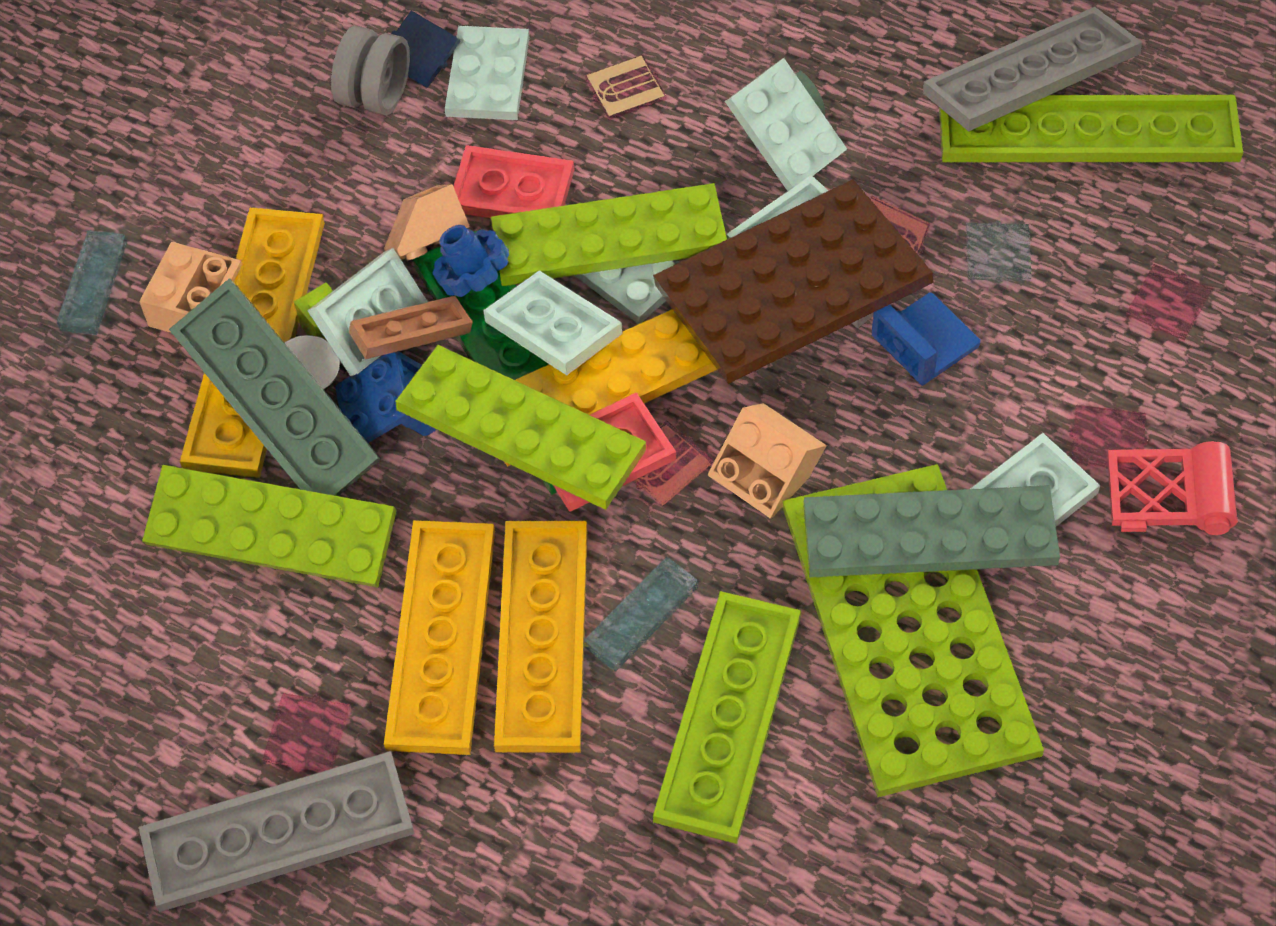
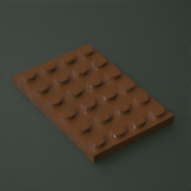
M853 179L653 275L657 289L727 384L934 283L933 272Z

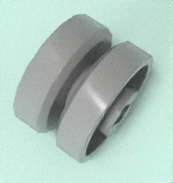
M356 25L350 27L340 41L333 62L331 92L334 101L353 108L364 105V108L369 112L384 116L391 114L404 92L408 77L410 50L407 40L401 36L389 33L381 34L378 37L377 33L372 29Z

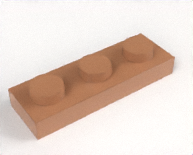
M451 296L353 320L350 322L349 334L364 358L370 359L468 334L471 331L473 322L456 296Z

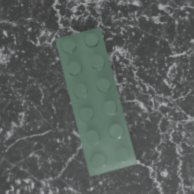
M230 278L169 329L300 490L339 496L381 460L378 454Z
M1050 485L804 497L803 508L809 577L1050 566L1059 564L1060 552Z

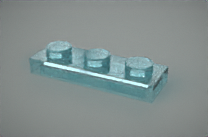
M87 231L57 319L60 331L97 335L127 245L124 234Z
M666 557L584 639V647L616 672L698 588V580L670 558Z

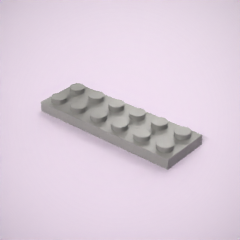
M1093 7L924 81L923 94L967 131H971L1141 54L1142 41L1099 9Z
M391 751L139 827L154 900L159 912L415 834Z

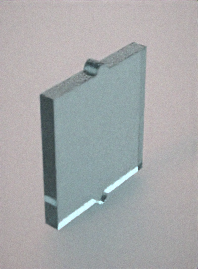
M998 220L994 223H966L968 280L996 281L998 284H1001L1003 281H1031L1029 224H1001Z

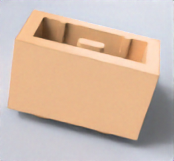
M436 185L403 199L384 250L387 251L394 248L401 260L406 258L408 261L427 253V245L432 243L434 245L440 244V237L447 229L455 225H464L466 228H469V223L453 185Z
M171 242L139 301L148 326L170 332L169 329L225 281L229 278L233 281L235 280L242 266L241 260Z
M764 403L743 407L708 476L767 517L773 518L783 507V500L790 499L810 477L827 445Z

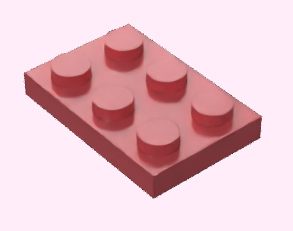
M466 145L453 187L465 215L491 218V216L565 206L574 173V161Z
M637 393L590 414L592 417L646 441L645 453L622 486L676 460L675 449ZM554 486L569 512L589 503Z

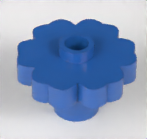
M455 225L447 229L440 237V250L443 256L435 261L433 276L447 295L462 297L471 289L476 292L481 291L487 285L493 283L498 277L497 271L503 269L508 264L509 250L504 242L499 239L495 231L482 229L474 233L464 225Z

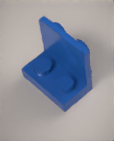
M933 293L926 294L902 311H896L891 305H888L873 313L872 336L921 386L980 346V339Z
M399 351L385 354L368 365L360 373L349 376L335 387L339 409L368 443L400 424L423 436H427L437 430L396 410V399L422 366Z

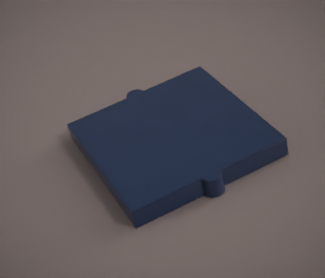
M412 10L398 30H394L391 33L407 40L410 50L408 77L425 88L430 86L442 68L447 67V60L460 43L459 38Z

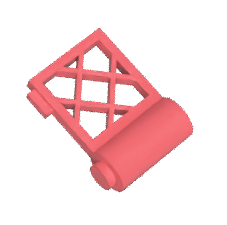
M1211 441L1197 444L1192 449L1108 450L1107 460L1112 526H1121V532H1146L1147 526L1196 525L1207 534L1222 535L1237 524L1231 451L1227 444ZM1164 462H1181L1182 473L1171 481L1157 468ZM1117 463H1134L1143 471L1130 481L1118 472ZM1148 476H1151L1165 487L1154 499L1138 488ZM1182 483L1184 490L1179 487V485ZM1119 484L1123 487V489L1120 492ZM1130 493L1146 505L1140 512L1121 513L1120 502ZM1173 493L1185 503L1186 512H1169L1160 503Z

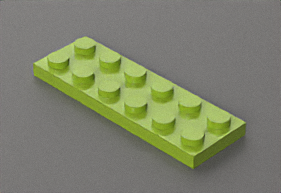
M715 183L491 216L493 231L496 232L499 239L504 242L509 250L508 264L499 270L502 286L520 284L539 270L553 279L686 259L727 240Z
M437 345L395 401L397 411L605 510L646 451V441L440 345Z
M162 465L142 542L150 546L378 588L397 510L394 506Z
M720 591L653 813V823L738 844L800 622L801 610Z

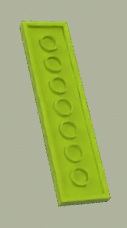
M1048 95L971 131H967L939 107L942 162H1241L1243 155L1235 95Z

